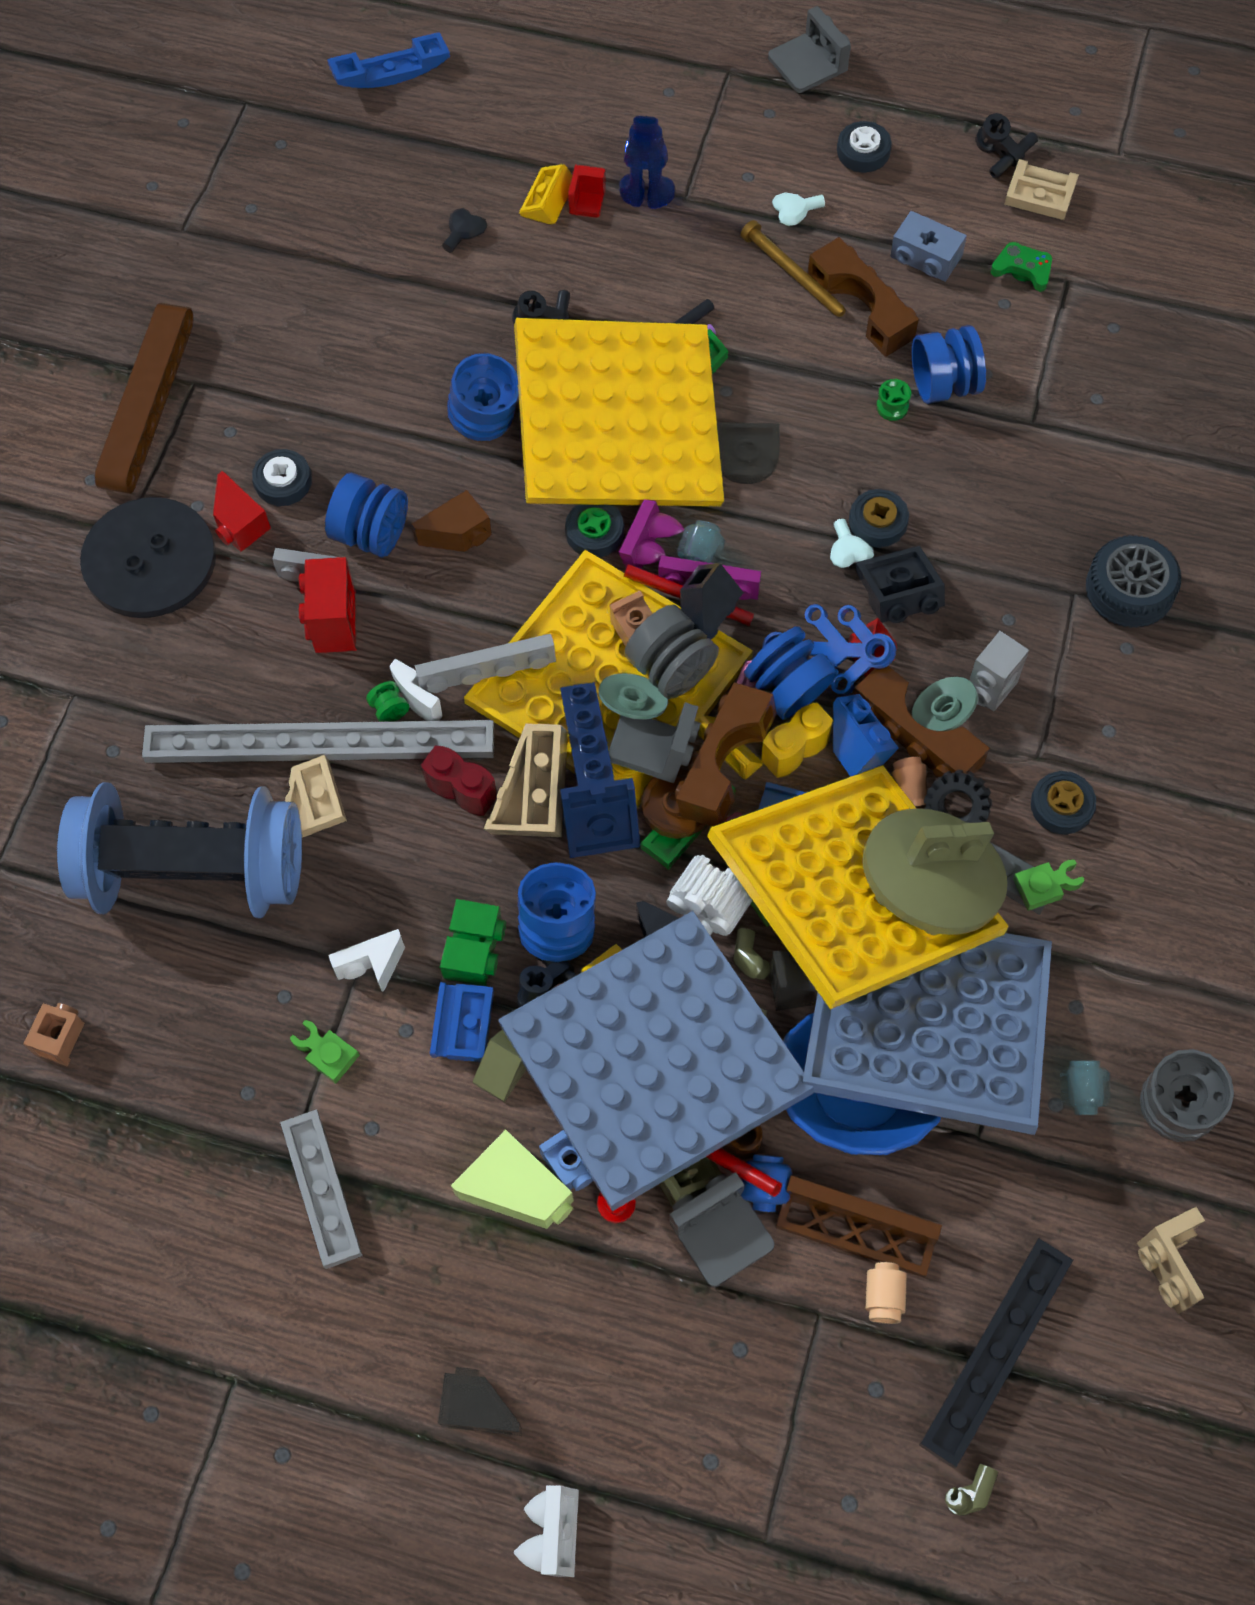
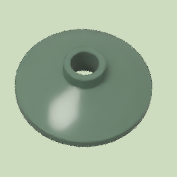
M628 673L614 674L606 677L599 686V697L604 705L613 712L628 718L652 719L663 714L668 705V699L658 691V688L649 682L648 678Z
M948 677L928 686L918 696L912 708V718L920 725L931 730H954L962 725L974 712L978 702L977 690L973 683L966 678Z

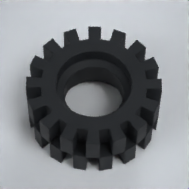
M956 770L955 773L949 771L944 773L942 777H938L929 788L924 803H926L924 809L950 814L945 808V797L951 792L960 791L969 796L972 802V809L966 816L957 818L966 823L986 822L992 807L991 792L989 787L985 788L983 785L985 781L981 777L979 780L974 777L975 773L969 771L968 774H965L963 770Z

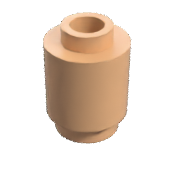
M879 1262L875 1264V1269L867 1271L866 1310L869 1311V1320L872 1322L885 1324L901 1323V1314L906 1311L907 1273L899 1271L898 1264Z

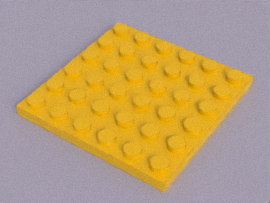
M516 318L514 331L526 504L641 505L643 500L647 499L656 501L658 506H722L724 492L707 325Z
M584 550L509 642L512 643L551 634L555 647L556 662L549 663L546 667L540 669L528 668L519 670L506 677L494 676L482 679L474 684L464 696L465 704L520 738L525 724L562 725L567 730L560 687L595 682L609 751L621 715L610 710L599 697L601 682L610 675L620 673L635 674L649 679V674L643 675L625 657L626 646L610 621V604L638 591H641L644 595V600L652 613L667 605L676 604L647 586L623 577L624 573ZM718 630L717 635L711 639L719 647L718 656L708 673L683 695L674 699H668L665 712L652 719L676 727L685 702L698 706L694 721L698 722L699 717L702 715L708 716L738 677L745 661L751 660L753 650ZM568 735L566 768L575 773ZM611 763L615 781L633 778L638 808L641 804L644 788L653 776Z
M883 765L713 826L707 835L830 1010L1004 935L1009 928L1005 920L997 913L988 924L975 931L955 935H931L903 921L885 906L878 903L874 892L869 886L863 868V850L873 828L883 818L897 811L917 809Z

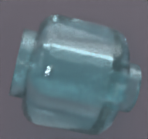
M697 520L695 524L686 526L677 549V555L681 559L713 564L718 563L725 545V538L720 533L721 529L712 523Z
M1069 1061L1070 1067L1063 1068L1060 1073L1062 1103L1068 1107H1074L1075 1115H1098V1107H1105L1111 1101L1109 1070L1105 1067H1100V1061Z

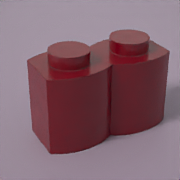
M435 745L421 764L425 782L430 790L443 798L455 799L462 809L471 814L484 816L496 799L497 791L492 774L478 764L464 762L462 757L450 748Z

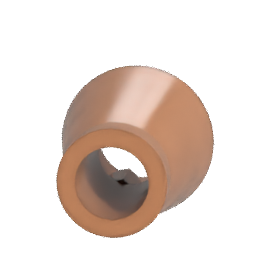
M908 757L894 762V771L891 773L894 780L917 809H924L926 807L924 800L927 795L926 765L922 764L920 757Z

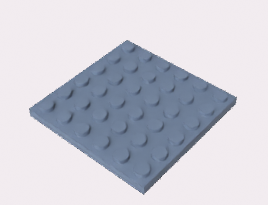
M694 911L498 1019L501 1028L612 1211L814 1093V1086L802 1084L804 1071Z
M1005 933L998 938L831 1010L820 994L817 993L802 1084L814 1086L813 1092L1035 1135L1039 1120L1052 941Z

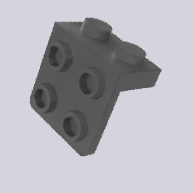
M816 6L807 11L806 33L770 50L768 60L795 92L803 93L848 71L851 43L849 38L842 34L834 25L830 16L825 15Z
M685 702L676 727L654 719H632L621 715L609 749L611 763L674 783L680 766H688L694 746L689 745L688 741L694 743L701 723L694 721L698 706Z
M736 1172L729 1177H726L725 1174L715 1177L705 1185L707 1191L696 1198L692 1194L685 1196L672 1206L674 1212L670 1213L672 1229L711 1287H718L771 1253L775 1245L774 1240L749 1202L741 1197V1193L744 1191V1184Z

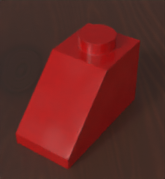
M224 471L217 474L213 516L218 528L215 529V532L227 546L232 544L242 552L270 530L271 527L265 510Z

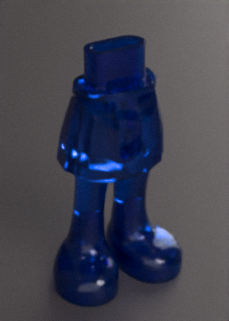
M636 116L633 119V125L630 128L625 144L624 162L630 167V173L620 180L619 192L621 198L633 207H640L645 198L643 169L648 170L649 175L647 205L650 209H658L668 205L673 200L676 192L674 182L670 178L662 176V168L666 166L668 161V151L663 138L662 128L658 125V119L655 117Z

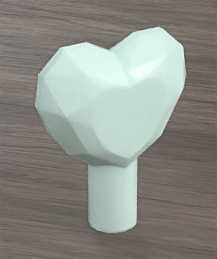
M781 193L774 197L772 204L779 212L778 218L780 222L784 225L792 226L801 222L809 210L825 207V200L823 195L804 199L797 194Z
M838 519L834 522L839 539L833 544L830 559L833 565L844 568L849 567L853 563L874 557L873 548L867 542L851 535L845 519Z

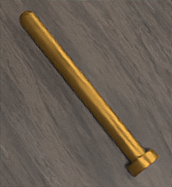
M756 220L749 221L743 227L740 237L747 243L753 241L835 316L842 317L845 314V307L761 232V225Z

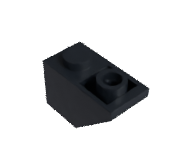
M721 563L698 565L680 589L681 610L694 622V630L700 629L711 640L717 635L718 627L723 620L735 610L736 603L744 592Z

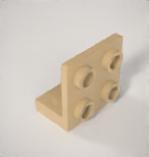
M1197 1207L1156 1226L1137 1243L1140 1247L1138 1254L1143 1265L1148 1271L1153 1270L1161 1284L1159 1291L1163 1300L1170 1308L1174 1307L1178 1314L1204 1299V1295L1177 1249L1188 1244L1189 1240L1198 1236L1194 1229L1205 1221Z

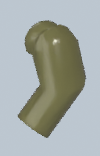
M746 928L738 929L734 951L735 965L750 978H766L770 973V964L753 950L755 931Z
M979 1464L971 1485L961 1488L953 1487L947 1491L945 1502L949 1510L956 1515L965 1516L986 1508L999 1472L989 1466Z

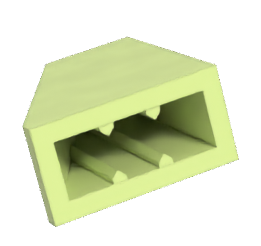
M507 1130L451 1185L454 1194L460 1200L546 1229L553 1222L559 1225L573 1210V1207L570 1205L574 1201L572 1192Z

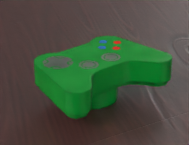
M1010 242L992 263L991 274L994 277H1000L1011 273L1019 281L1031 280L1034 288L1038 292H1042L1047 288L1052 256L1047 252H1041L1020 245L1017 242Z

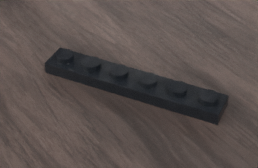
M1038 1238L919 1444L920 1447L955 1469L1072 1264V1258Z

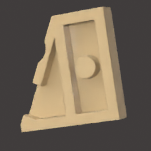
M325 755L291 768L289 778L290 790L285 797V801L295 802L298 807L302 838L347 821L332 769Z

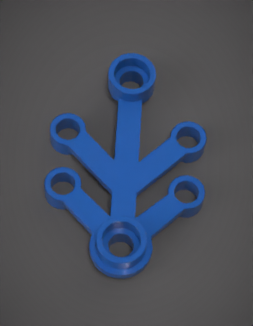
M813 604L806 609V621L812 626L817 627L829 641H813L815 643L814 648L809 656L824 654L835 667L839 666L847 657L859 658L844 674H838L831 683V688L835 693L841 696L849 695L854 689V682L871 667L876 669L885 668L894 660L896 656L894 641L885 634H873L861 620V614L854 606H843L838 612V620L845 627L851 628L862 643H848L829 621L828 613L822 606ZM820 610L821 617L817 621H812L813 612ZM853 611L854 618L850 622H845V614ZM773 632L767 635L763 641V647L783 633ZM884 646V654L881 657H875L874 652L876 648ZM846 679L847 687L844 690H838L839 681Z

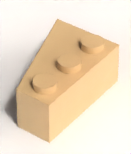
M525 724L510 761V768L503 786L500 787L496 796L497 801L491 816L487 819L484 826L485 831L493 835L562 837L563 806L560 789L565 788L568 732L562 725Z

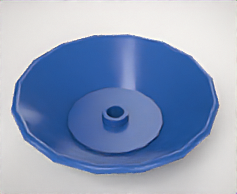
M814 1013L807 1015L785 1035L783 1040L803 1071L805 1069ZM815 1092L786 1109L790 1119L814 1140L851 1155H888L919 1143L941 1120L939 1116Z

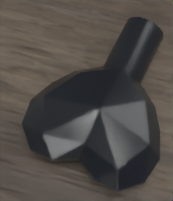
M465 208L454 210L449 218L451 234L442 244L444 250L452 253L462 240H470L484 233L488 227L486 219L481 216L472 215Z

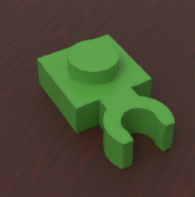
M1075 860L1063 862L1056 871L1052 870L1048 862L1015 873L1013 880L1027 911L1061 900L1064 895L1062 888L1074 891L1083 885L1085 881L1083 877L1071 879L1066 875L1067 871L1075 868L1077 864Z
M305 1020L303 1025L311 1032L310 1037L306 1040H299L296 1036L292 1035L290 1040L296 1049L304 1052L311 1051L305 1058L307 1063L336 1084L360 1055L356 1049L331 1030L323 1038L320 1037L315 1024Z

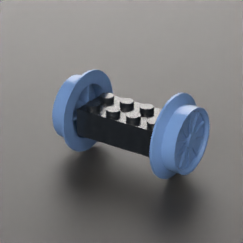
M108 782L99 784L94 790L92 797L73 796L65 805L60 821L57 843L60 883L68 898L88 899L92 909L97 914H107L112 909L118 896L121 878L245 882L248 905L251 914L255 918H263L270 904L291 905L296 898L302 862V830L299 810L295 802L273 801L270 791L265 786H259L253 794L247 825L240 822H224L223 828L209 827L208 822L187 821L186 827L172 826L173 822L165 820H151L150 826L136 825V821L124 819L118 792Z

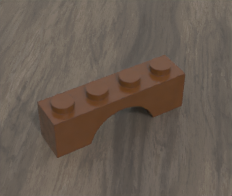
M838 237L809 255L808 274L830 294H849L855 296L869 307L871 314L868 317L866 337L885 357L913 341L919 321L915 311L907 307L897 297L893 288L885 285L877 276L876 271L871 266H867L858 257L857 252L852 246H848Z
M891 667L875 668L855 687L854 695L860 694L869 703L872 712L889 731L892 740H896L904 746L910 757H920L921 761L933 770L936 778L942 777L944 773L949 771L955 773L956 770H963L965 774H968L969 771L976 773L984 765L990 748L963 726L950 731H935L925 728L912 718L905 703L909 682Z
M734 682L728 695L724 694L718 707V715L714 723L708 724L704 734V743L700 751H696L693 754L689 766L690 771L685 781H680L676 788L675 801H677L681 817L712 827L724 823L735 801L731 781L720 772L721 766L725 758L737 747L751 742L764 741L777 714L773 693Z

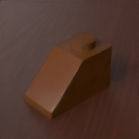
M465 490L411 524L415 542L418 546L465 552L473 546L482 545L492 535L489 516L468 490Z

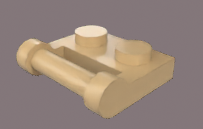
M1019 159L1004 205L1064 220L1079 174L1070 172L1067 175L1028 165V161Z

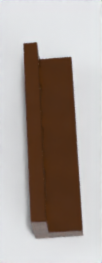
M791 1176L786 1190L790 1195V1200L782 1205L775 1228L876 1262L895 1263L899 1265V1270L923 1278L926 1277L942 1225ZM791 1202L807 1206L814 1220L802 1226L786 1221ZM816 1210L825 1212L826 1214L819 1217ZM834 1216L844 1218L851 1232L841 1238L830 1236L823 1222ZM853 1222L862 1224L864 1226L857 1229ZM818 1225L821 1232L812 1230L810 1228ZM872 1228L880 1230L889 1245L877 1251L866 1247L860 1234ZM891 1234L901 1237V1239L894 1242ZM855 1238L858 1245L848 1242V1240ZM908 1241L925 1245L921 1264L917 1265L905 1261L898 1246ZM892 1250L893 1253H894V1255H895V1257L890 1256V1255H887V1254H884V1253H886V1252Z

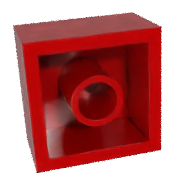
M347 558L306 559L305 573L299 574L300 592L305 594V603H299L300 623L304 624L306 640L312 641L315 653L356 651V590Z

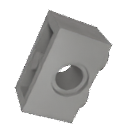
M1001 631L997 633L975 660L969 680L977 690V704L986 706L992 711L998 708L1018 683L1029 649Z

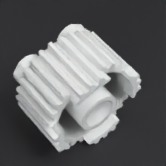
M704 855L694 856L670 891L666 903L670 909L679 914L686 915L694 911L709 935L714 932L727 936L733 931L751 904L752 899L747 895L744 887L730 868H727L725 872L720 871L719 868H714L711 864L708 865L711 859L706 858Z

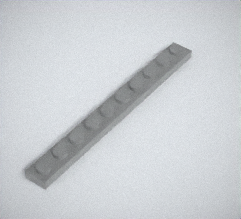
M493 720L145 725L142 758L145 763L306 761L323 755L328 760L425 759L435 745L450 748L462 758H494Z

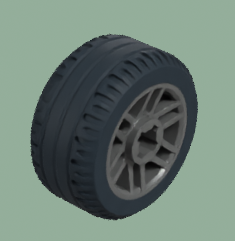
M1138 535L1118 537L1102 546L1093 558L1086 578L1087 597L1095 611L1113 624L1116 623L1118 626H1128L1129 628L1149 626L1162 619L1171 609L1180 590L1181 569L1172 552L1168 551V548L1158 541Z

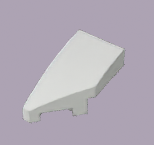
M395 659L389 667L409 707L426 721H439L443 717L439 698L420 688L416 670Z

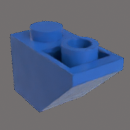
M860 694L836 698L833 702V752L848 774L854 776L884 765L898 747L892 740L889 731L872 712L869 703Z

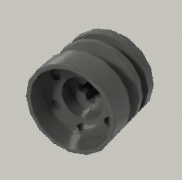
M667 605L654 612L635 630L626 645L625 657L643 675L649 674V682L658 688V691L665 698L674 699L689 691L708 673L718 656L719 647L707 638L703 631L700 629L694 630V622L676 605Z
M1195 1049L1178 1050L1164 1057L1143 1083L1140 1094L1142 1114L1150 1128L1162 1137L1176 1142L1195 1141L1207 1135L1222 1121L1231 1109L1234 1097L1232 1078L1224 1065L1212 1055ZM1179 1093L1183 1094L1184 1100L1190 1101L1186 1107L1182 1106L1181 1100L1175 1099Z

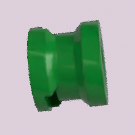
M899 379L885 381L879 389V398L876 405L877 412L886 420H900L907 415L909 410L911 389L907 383Z
M393 681L383 682L375 686L367 694L366 701L371 708L376 709L375 715L379 722H395L401 719L410 708L407 700L400 697V689Z

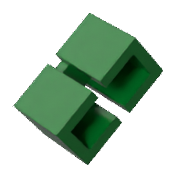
M456 899L449 931L454 933L453 937L447 936L440 964L443 979L487 986L489 975H495L498 965V954L493 953L497 941H503L506 930V920H502L499 906Z

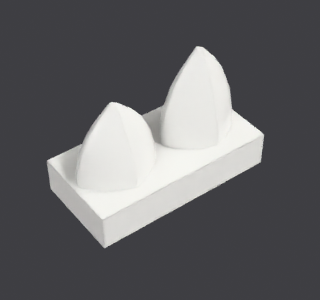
M546 1486V1491L536 1495L524 1507L528 1517L537 1525L544 1527L543 1534L526 1540L514 1551L515 1556L524 1565L544 1575L574 1577L579 1490L565 1486Z

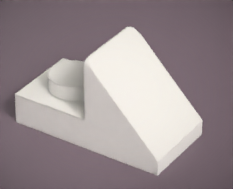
M397 929L328 956L338 980L358 978L367 969L373 967L383 992L405 946Z

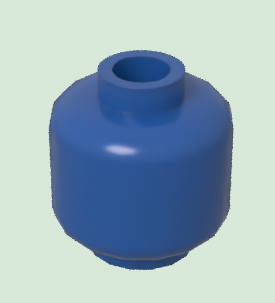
M753 1154V1159L746 1161V1163L782 1183L779 1194L773 1197L741 1178L744 1184V1191L741 1193V1197L746 1201L753 1202V1210L776 1212V1204H785L790 1200V1195L786 1190L792 1176V1168L788 1164L783 1163L784 1157Z

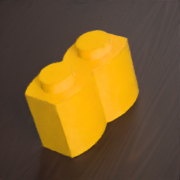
M811 703L802 707L794 714L789 723L775 727L766 735L763 741L761 761L776 778L791 774L800 766L803 758L814 756L826 747L830 740L833 719L818 703Z

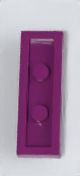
M661 555L658 576L684 585L698 565L713 563ZM723 565L744 592L739 600H758L761 571Z

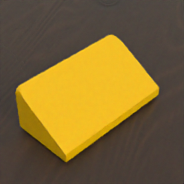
M565 164L540 169L520 209L519 214L522 217L546 224L556 223L568 198L572 173Z
M706 715L699 717L698 722L701 724L698 735L703 740L708 724L714 723L715 717ZM745 745L734 749L724 760L745 780L763 765V762Z

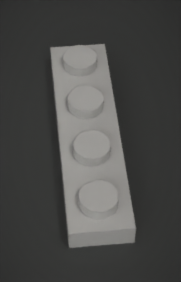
M546 634L414 666L420 688L427 692L439 693L451 686L460 684L472 685L485 678L494 676L506 677L516 671L528 668L540 669L546 667L549 663L556 662L552 635Z
M316 1109L280 1122L323 1267L328 1269L363 1256L319 1112Z

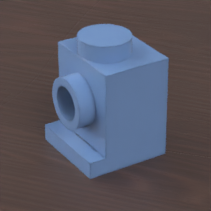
M563 1130L539 1145L542 1158L554 1176L569 1190L574 1188L576 1191H579L593 1181ZM569 1154H574L577 1156V1161L572 1165H567L563 1162V1158Z

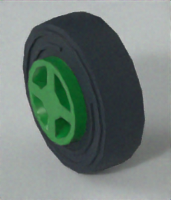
M578 504L572 508L566 518L565 535L567 542L580 555L584 550H587L598 558L608 556L617 550L623 541L624 522L621 513L614 505Z

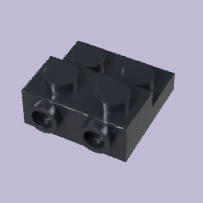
M920 545L856 562L857 574L868 591L869 604L882 623L888 621L901 623L909 615L920 612L930 615L937 612L940 607L945 606V584Z

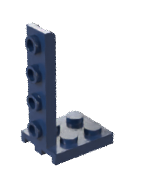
M595 682L560 687L578 785L577 787L560 789L570 858L641 847L633 778L614 780Z

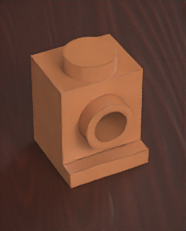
M641 591L610 604V621L626 646L635 630L653 614L646 604Z
M43 1003L23 1044L36 1056L68 1066L71 1060L69 1056L85 1023L78 1017V1011L68 1005L58 1003L56 1007ZM61 1030L58 1038L55 1039L56 1033Z

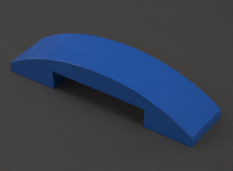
M440 32L413 38L412 48L364 60H359L356 52L329 58L327 61L338 85L353 88H376L416 78L446 61L450 57V52Z

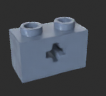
M910 211L893 236L890 257L902 264H907L925 272L931 277H936L946 282L963 256L967 235Z

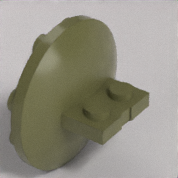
M922 808L905 809L892 813L877 823L864 846V873L878 903L885 906L903 921L931 935L964 934L982 928L998 913L1005 900L1008 886L1004 864L998 852L990 843L994 835L990 822L966 823L955 816L941 811Z

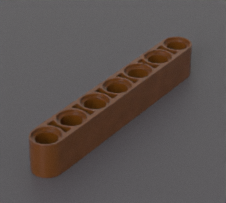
M164 303L156 305L96 467L95 484L98 489L128 494L134 492L192 331L194 317L191 308Z

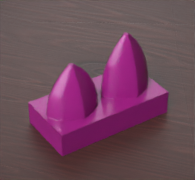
M643 500L621 546L619 555L625 568L630 564L642 569L643 565L660 561L661 555L666 556L663 548L655 542L656 538L671 537L684 532V528L678 520L660 512L656 501Z

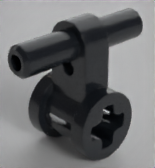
M999 113L989 115L975 137L976 145L980 150L986 153L996 151L1002 157L989 170L993 178L1000 177L1010 166L1015 167L1019 159L1023 160L1025 153L1038 142V136L1034 132H1030L1017 144L1009 135L1011 130L1009 120Z
M560 290L557 296L556 307H551L546 304L545 298L540 293L526 291L519 297L517 306L512 313V321L515 323L516 318L569 320L570 314L567 311L571 294L567 290Z
M536 957L546 968L542 966H529L521 972L519 978L520 990L517 996L518 1006L521 1007L550 991L554 986L577 976L574 972L575 967L568 961L553 962Z

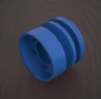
M962 326L959 330L955 328L949 329L946 332L945 340L939 332L915 336L912 343V366L916 386L923 402L930 404L948 400L951 397L952 389L958 397H965L968 393L972 395L980 394L984 390L986 383L985 356L981 340L973 326Z
M490 353L474 354L464 358L456 366L451 379L447 403L448 418L454 429L464 437L476 441H491L502 436L510 428L519 398L518 376L514 367L502 357Z
M352 472L346 474L336 486L327 508L325 518L327 537L348 546L358 544L360 550L367 553L371 552L373 555L381 558L388 556L399 540L405 525L408 511L407 493L397 488L392 489L386 484L376 487L373 480Z
M797 626L767 643L744 671V676L749 682L757 681L755 689L767 691L775 686L772 693L777 714L782 720L789 719L802 707L812 703L831 685L839 672L824 654H819L807 660L815 643L812 640L803 641L805 632L801 627Z
M556 862L536 867L529 871L521 880L518 890V932L521 944L530 954L542 960L561 962L572 960L583 954L592 944L595 933L596 891L593 880L583 870L571 864Z

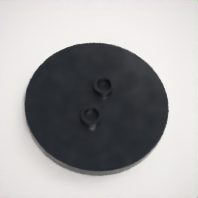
M141 498L115 507L95 523L83 543L80 566L84 581L90 592L104 607L128 617L151 618L166 615L184 607L202 592L209 582L215 567L216 548L208 525L191 507L167 498Z

